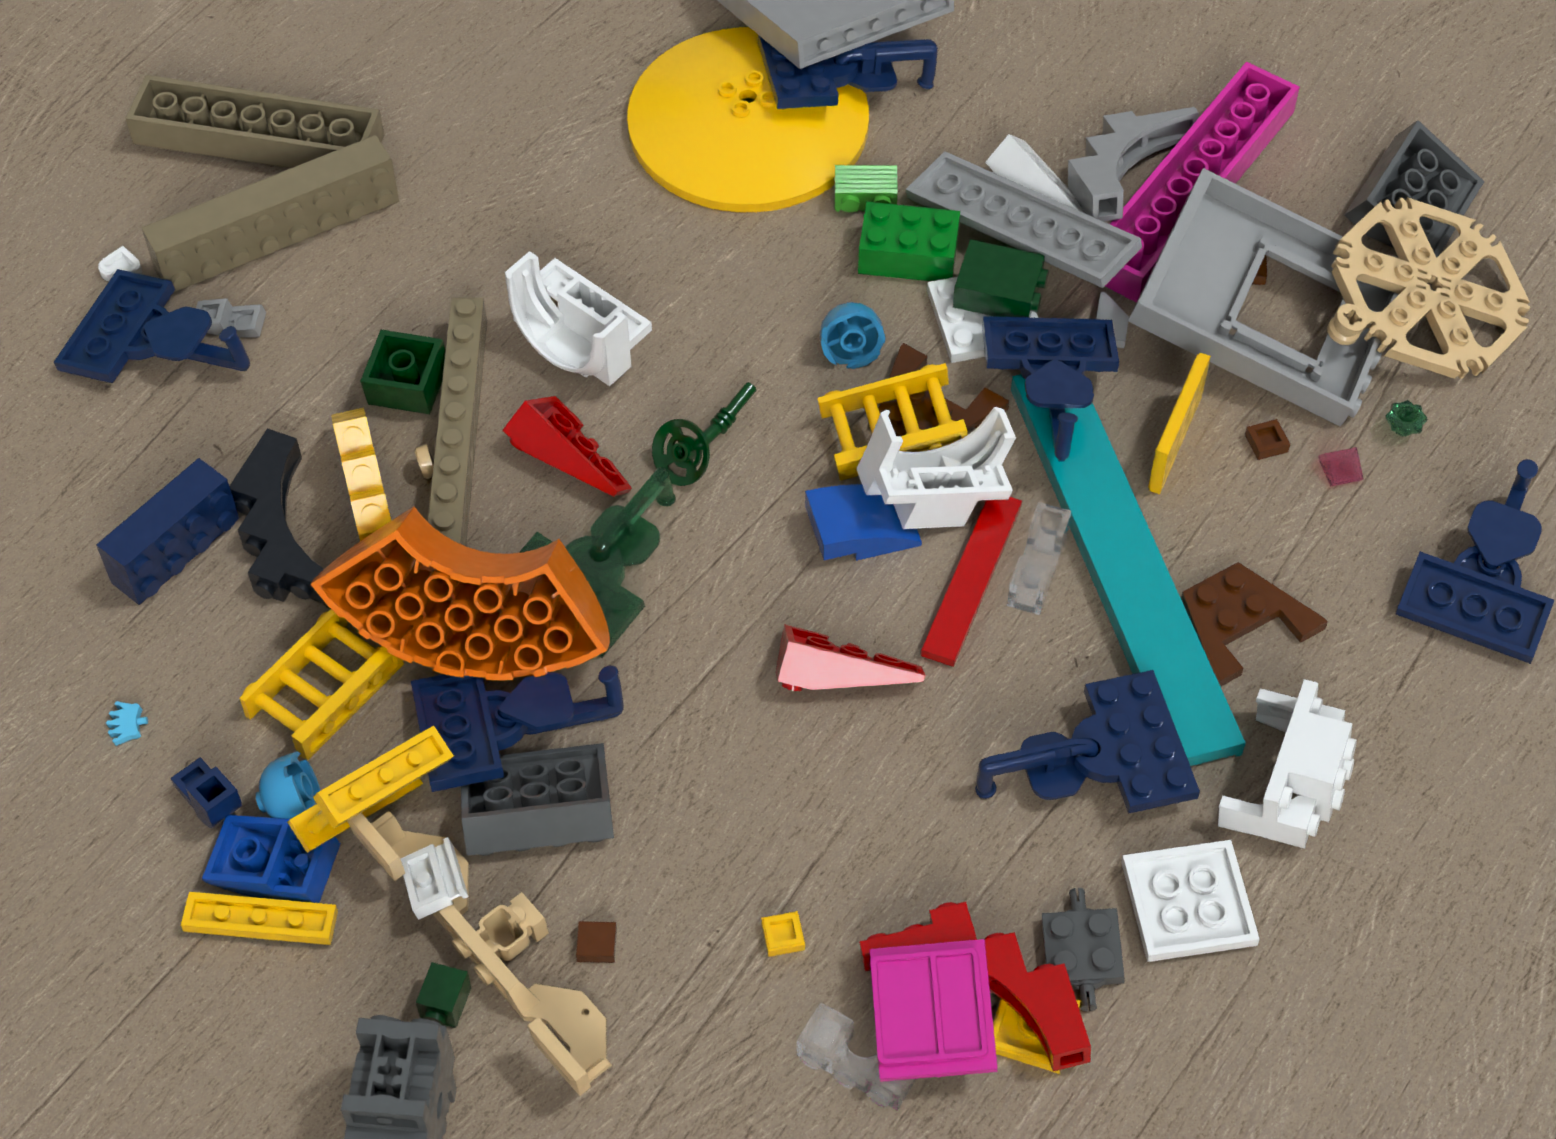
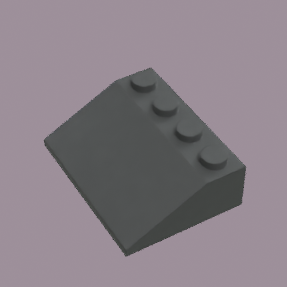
M1417 120L1394 137L1346 211L1345 216L1356 225L1380 202L1383 204L1385 200H1389L1392 207L1395 208L1394 205L1399 198H1404L1405 200L1411 198L1464 216L1485 181ZM1420 217V224L1437 258L1456 228L1427 217ZM1377 223L1365 234L1393 247L1384 226L1380 223Z
M604 743L500 755L504 777L461 786V819L467 856L476 854L485 856L494 852L510 850L526 851L530 848L543 846L561 847L568 843L600 842L604 839L614 838Z

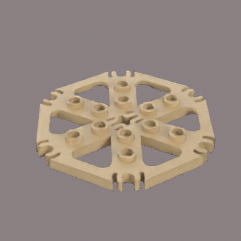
M1399 198L1394 205L1395 208L1392 207L1389 200H1385L1383 204L1380 202L1338 241L1333 254L1340 257H1336L1331 265L1333 268L1331 272L1345 303L1361 307L1368 316L1366 328H1369V331L1365 334L1364 340L1368 341L1371 337H1377L1381 341V345L1377 349L1379 353L1383 352L1388 346L1391 347L1384 356L1454 379L1457 376L1460 379L1464 378L1469 372L1468 367L1472 370L1474 376H1478L1480 372L1483 374L1527 328L1526 325L1529 323V319L1521 316H1524L1530 310L1528 305L1530 301L1501 241L1495 246H1491L1496 236L1492 234L1489 238L1482 237L1479 233L1483 227L1481 223L1471 229L1470 227L1476 221L1475 219L1411 198L1406 200ZM1420 217H1427L1452 225L1458 230L1459 237L1437 258L1420 224ZM1377 223L1382 224L1398 258L1366 248L1362 243V237ZM1490 258L1496 262L1508 287V292H1499L1462 279L1482 259ZM1356 280L1398 293L1399 295L1383 311L1374 312L1368 308ZM1427 283H1431L1435 291L1430 290V285ZM1464 315L1502 327L1504 333L1490 347H1482L1476 342ZM1425 316L1443 355L1413 346L1406 339V334Z

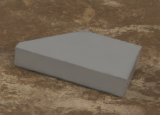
M1100 292L1096 319L1112 320L1116 345L1118 348H1124L1129 316L1106 292Z

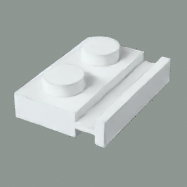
M448 837L444 838V843L434 847L431 844L401 858L405 870L403 877L411 907L418 920L452 905V900L462 896L463 899L468 897L455 849Z

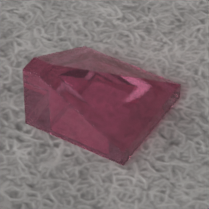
M1357 447L1318 456L1330 487L1364 480Z

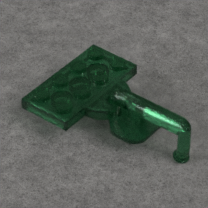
M664 467L658 468L625 507L615 505L607 508L591 526V536L575 539L565 546L593 589L607 621L610 644L606 652L598 655L601 658L604 657L645 607L644 601L622 587L621 583L625 578V567L644 563L660 543V533L657 527L642 518L641 515L655 498L657 503L662 506H671L676 501L669 471ZM536 532L519 553L538 549L552 543V541Z

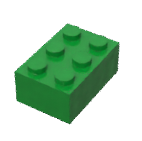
M866 201L859 245L858 274L922 281L953 278L959 236L960 211Z

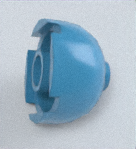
M847 302L839 304L827 313L820 329V342L823 354L835 365L837 363L848 364L846 367L849 369L867 366L876 360L886 339L882 322L872 308L861 303Z
M298 751L270 762L262 772L259 780V792L256 793V802L259 809L263 813L267 812L270 818L291 819L315 805L313 796L321 791L310 763L307 759L303 761L297 759L301 754Z

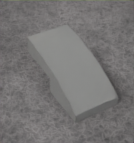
M226 298L198 301L196 309L208 312L212 319V325L207 332L208 334L220 335L221 331L225 328L234 326L239 337H260L266 316V311L262 304L232 307Z

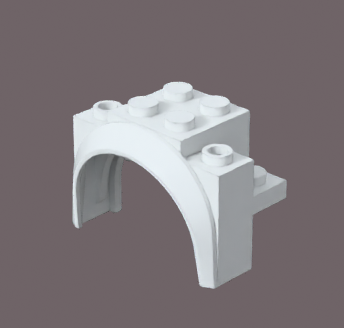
M529 251L505 272L509 303L514 321L532 347L550 363L563 370L581 374L586 378L589 375H594L610 386L631 367L630 350L652 331V324L649 320L556 258L540 270L538 256ZM550 296L558 301V307L552 301Z
M994 407L973 432L954 443L927 451H899L903 443L902 437L896 436L888 417L890 411L885 410L880 413L870 441L857 467V472L866 495H882L885 504H894L903 529L965 526L977 501L1009 499L1013 490L1002 463L1016 437L1004 409Z
M1304 679L1298 698L1260 688L1256 700L1258 703L1256 721L1286 732L1264 796L1263 804H1254L1222 796L1219 804L1218 827L1268 838L1305 849L1309 835L1316 836L1320 821L1329 822L1333 809L1340 810L1345 793L1343 786L1345 780H1350L1354 766V759L1352 758L1357 740L1351 738L1352 723L1344 721L1345 710L1322 705L1323 699L1317 697V682ZM1293 793L1299 795V796H1297V797L1291 799Z

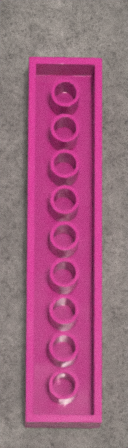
M1245 62L1123 207V218L1111 221L1110 225L1141 238L1142 248L1105 287L1137 303L1202 169L1204 168L1236 184L1294 113L1299 86L1249 62Z

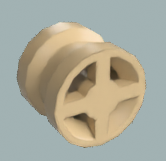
M1343 304L1330 320L1327 332L1335 342L1341 345H1351L1356 342L1360 333L1366 328L1368 316L1361 307L1355 304Z

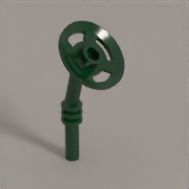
M746 382L726 408H720L719 413L717 412L714 418L710 420L711 425L704 432L695 423L686 419H674L664 423L656 432L652 444L653 461L660 475L669 483L678 486H686L697 482L704 475L709 464V444L721 433L725 434L732 426V423L736 421L738 412L756 392L755 386ZM681 427L690 429L698 437L694 439L689 435H683ZM670 433L672 437L667 444V454H664V443ZM702 450H703L702 463H701L699 469L697 470L696 467L699 465V463H700V461H701V458H702ZM675 463L680 468H686V477L677 475L669 466Z

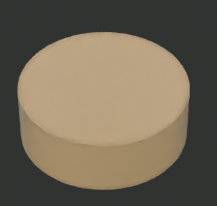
M425 444L417 447L415 454L424 478L430 479L433 476L434 461L428 445Z

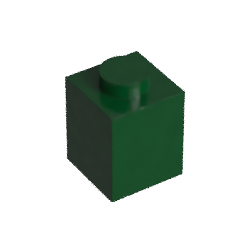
M431 962L416 1000L420 1018L438 1022L442 1026L446 1025L456 1028L472 988L468 971Z

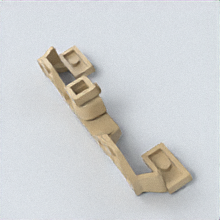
M390 811L383 814L373 823H370L362 813L348 820L353 834L394 881L405 874L401 858L431 844L434 847L444 843L443 839L446 838L403 831ZM454 847L468 897L463 899L460 896L453 899L452 905L433 913L434 917L454 939L451 943L463 959L470 957L477 965L474 967V970L482 982L487 986L492 983L523 1020L531 1021L528 1024V1029L532 1041L570 1086L581 1096L591 1088L590 1083L612 1066L607 1060V1020L605 1016L582 991L534 984L528 989L513 975L501 960L510 961L529 946V936H532L536 942H539L548 935L549 932L545 918L521 892L510 901V906L499 905L481 918L479 921L480 929L475 931L462 916L469 908V863ZM545 1024H548L550 1028L557 1034V1036L563 1041V1043L570 1049V1053Z

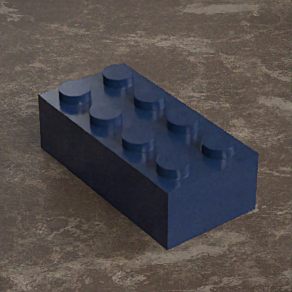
M198 458L97 543V549L111 584L140 605L148 597L155 595L160 587L172 576L179 574L195 556L207 550L218 536L224 531L230 530L239 519V515L227 478Z

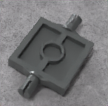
M1076 888L1069 890L1071 910L1042 913L1046 964H1053L1055 966L1065 963L1072 988L1080 992V1008L1082 1011L1088 1012L1087 997L1089 998L1090 1011L1097 1009L1095 989L1108 984H1123L1125 981L1117 908L1097 910L1086 908L1085 890L1078 888L1079 901H1077Z

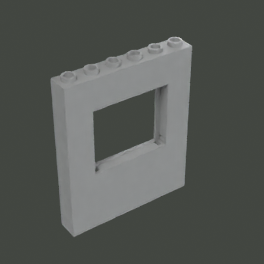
M717 0L799 69L954 11V0Z
M1203 168L1186 199L1128 322L1195 355L1199 353L1211 356V363L1340 427L1348 416L1354 418L1362 404V400L1358 396L1360 393L1364 394L1372 379L1368 372L1369 370H1374L1382 353L1377 351L1381 345L1379 338L1371 337L1368 341L1364 340V336L1369 331V328L1363 330L1356 342L1351 345H1341L1327 334L1319 355L1315 360L1236 321L1265 255L1340 292L1331 272L1333 270L1331 265L1336 257H1340L1334 255L1333 251L1342 236ZM1356 280L1368 308L1374 312L1383 311L1399 295L1398 293ZM1343 298L1339 307L1346 304ZM1231 328L1237 330L1234 335L1229 334ZM1308 366L1313 368L1310 373L1305 371Z

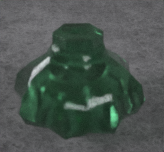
M1409 400L1402 403H1392L1390 411L1385 415V419L1390 424L1391 431H1395L1396 434L1402 437L1420 434L1423 425L1428 421L1427 416L1423 413L1422 406L1413 404Z

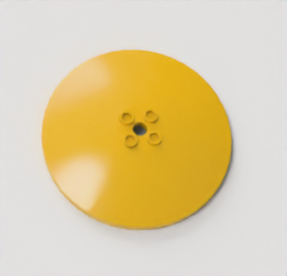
M750 27L721 29L692 37L670 48L655 59L642 73L633 88L627 109L629 140L639 163L658 184L684 200L711 209L741 213L764 212L791 207L819 196L835 185V165L856 164L868 137L869 105L865 91L847 84L836 88L839 95L838 105L777 109L758 46V34ZM745 98H751V99H754L755 101L748 103L747 101H744L743 99H745Z

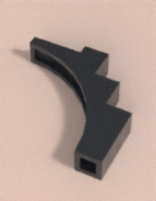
M267 428L230 484L236 509L240 513L247 515L238 529L243 549L257 557L248 571L253 591L264 599L273 598L282 602L292 592L298 598L304 600L312 599L323 603V605L329 608L310 585L324 568L311 560L297 544L286 522L287 496L291 480L302 459L297 438Z

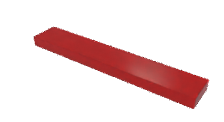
M1013 497L1005 500H986L922 647V657L952 667L955 666L1021 510L1022 500Z

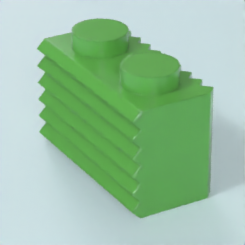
M835 165V210L837 212L840 210L844 212H857L861 210L863 212L865 211L866 201L897 204V165Z

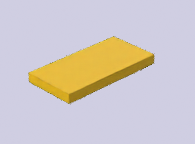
M1197 354L1155 450L1148 486L1151 492L1161 493L1202 398L1211 357L1209 355Z

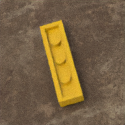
M189 892L181 927L183 932L331 945L338 909L334 904Z

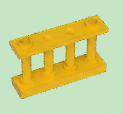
M946 363L926 365L918 371L844 391L834 390L817 398L821 418L833 417L842 448L840 453L834 454L840 481L859 476L857 467L867 448V445L859 448L855 447L845 415L846 412L864 408L871 432L873 433L880 416L877 404L896 399L907 432L901 436L903 443L899 451L919 452L940 448L968 435L964 419L958 421L951 420L941 387L949 385ZM928 390L939 425L921 430L919 429L909 395Z
M332 609L321 614L316 624L256 682L249 684L239 698L245 716L250 720L263 709L292 730L294 733L291 737L296 752L301 753L299 756L305 760L307 759V761L404 665L403 660L388 653L387 648L383 646L374 648L345 628L347 626L346 619L344 617L340 618ZM334 638H337L367 659V661L357 671L350 672L322 652V650ZM312 661L343 683V685L333 695L326 696L297 674ZM288 685L319 709L308 720L302 721L272 698Z
M433 725L317 792L313 796L317 804L291 818L287 823L308 853L349 829L348 820L362 813L367 818L423 784L420 779L422 776L448 762L454 755Z

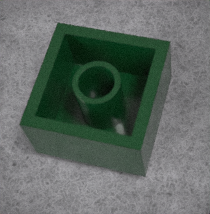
M381 329L360 381L368 405L430 415L443 381L446 352L443 339Z

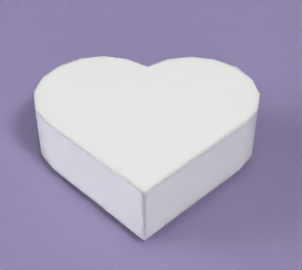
M124 246L103 258L98 265L101 277L106 281H110L117 269L142 274L139 260Z

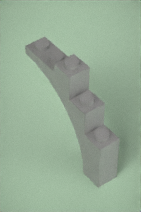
M1190 107L1136 116L1133 111L1103 116V135L1086 137V156L1068 160V188L1087 215L1103 222L1122 219L1124 190L1119 181L1127 170L1141 159L1156 151L1176 145L1197 121L1199 112L1196 108Z

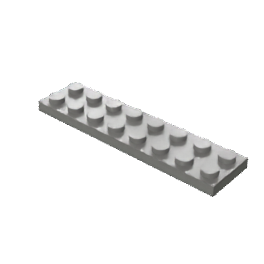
M946 151L905 189L908 199L928 208L960 211V223L1019 250L1044 255L1045 262L1101 288L1142 248L1141 238Z

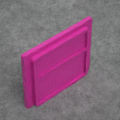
M984 939L870 949L880 1082L998 1072Z

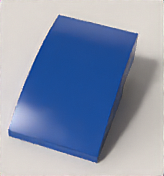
M862 484L838 485L805 491V508L823 560L854 554L857 561L922 545L917 528H902L894 504H885L882 495H866Z
M229 815L224 820L202 880L213 886L249 897L320 903L341 843L334 837L307 853L287 823L290 819Z

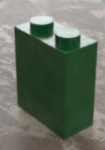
M970 239L954 288L953 308L994 317H1030L1032 312H1038L1042 293H1038L1039 288L1045 289L1049 270L1044 269L1045 256Z

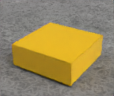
M798 911L761 918L768 957L805 950V941Z

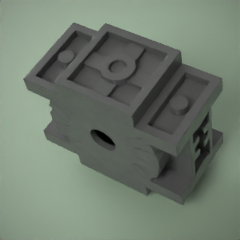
M375 1015L371 1019L358 1018L356 1035L360 1044V1050L357 1053L352 1072L349 1095H343L341 1112L347 1125L344 1139H443L447 1128L446 1115L449 1112L450 1102L455 1101L457 1090L453 1076L455 1056L447 1027L442 1026L438 1022L422 1018L413 1019L411 1022L401 1021L384 1015Z

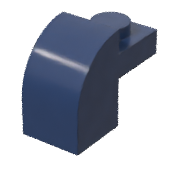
M201 757L170 778L173 786L194 808L197 817L209 828L214 827L242 806L237 789L216 766L211 769Z

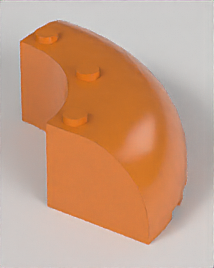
M415 507L407 510L351 547L327 566L310 584L329 608L340 618L344 617L367 640L370 638L388 649V653L409 663L414 661L433 668L435 672L462 678L464 676L486 678L485 680L497 681L513 680L514 677L533 675L534 677L546 675L547 672L560 670L565 667L568 669L582 664L606 652L610 644L609 629L600 603L586 577L560 539L538 549L522 553L501 554L479 551L459 544L440 533L422 517Z

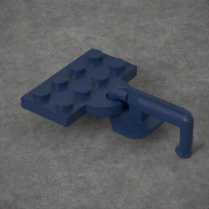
M758 35V46L777 109L838 105L839 96L836 88L847 84L865 92L892 90L897 86V77L891 61L923 60L922 74L917 79V83L925 89H932L934 87L933 81L936 73L938 48L936 43L929 39L871 42L799 69Z
M117 269L54 360V364L58 371L113 383L128 360H143L154 356L172 361L190 359L238 371H247L250 367V359L234 326L225 328L219 335V339L226 343L227 349L201 343L212 325V319L205 310L181 307L168 312L164 306L175 291L172 281Z
M983 316L982 333L986 368L1020 370L1022 377L1025 379L1028 401L1035 406L1049 408L1054 453L1059 462H1064L1070 455L1074 425L1078 420L1075 414L1066 413L1065 408L1088 407L1094 398L1092 381L1084 376L1085 371L1118 372L1119 357L1112 320Z
M1525 459L1519 462L1517 475L1505 505L1495 501H1483L1475 507L1467 526L1468 534L1475 546L1461 552L1454 563L1421 551L1419 552L1398 605L1396 615L1531 664L1554 603V599L1521 588L1522 574L1519 564L1515 561L1531 555L1535 551L1542 532L1540 521L1534 515L1520 510L1531 480L1538 473V466L1534 461Z
M609 665L599 672L598 679L605 685L606 697L577 703L572 701L568 681L565 676L555 672H549L539 677H526L511 693L501 690L486 691L483 678L464 676L462 678L442 674L411 681L420 733L434 725L454 755L448 762L428 773L431 791L436 792L504 777L499 751L512 747L523 738L524 734L533 735L617 717L624 708L617 667Z
M1153 670L1085 684L1084 694L1092 716L1083 719L1075 727L1071 739L1057 732L1038 734L1025 739L1020 750L984 758L978 765L975 787L976 794L980 798L988 799L997 790L993 776L1024 769L1033 792L1045 800H1055L1077 794L1087 777L1101 783L1117 782L1128 814L1198 799L1200 794L1196 779Z

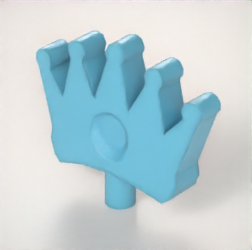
M116 701L115 706L119 710L109 712V715L114 720H108L106 724L109 728H115L109 730L108 734L111 738H114L112 741L118 746L132 739L140 738L139 725L148 724V717L140 718L142 708L139 704Z

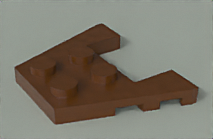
M903 343L900 346L889 378L920 370L927 365L928 356ZM984 388L967 409L945 398L951 420L958 421L964 419L967 431L974 427L977 428L994 407L1004 409L1006 412L1009 409L1010 402L987 388ZM929 391L909 395L919 429L925 430L938 426L939 423ZM894 399L880 403L878 407L880 413L885 410L890 411L888 417L896 436L905 435L907 432L897 400Z
M1239 562L1182 592L1181 596L1183 605L1220 687L1240 677L1243 672L1242 665L1225 645L1277 617L1281 619L1300 643L1325 630L1328 623L1324 617Z

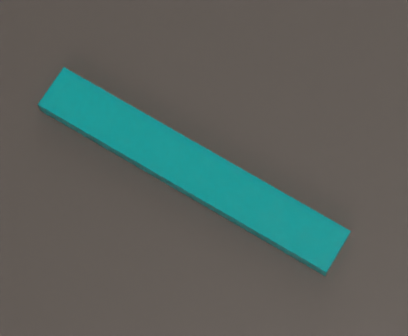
M1022 374L1012 376V395L1132 674L1150 670L1154 671L1190 766L1235 755V757L1242 756L1246 742L1093 402L1085 408H1065L1066 413L1075 414L1078 420L1074 425L1070 455L1064 462H1059L1054 453L1049 408L1031 404L1026 397L1025 379L1022 377Z

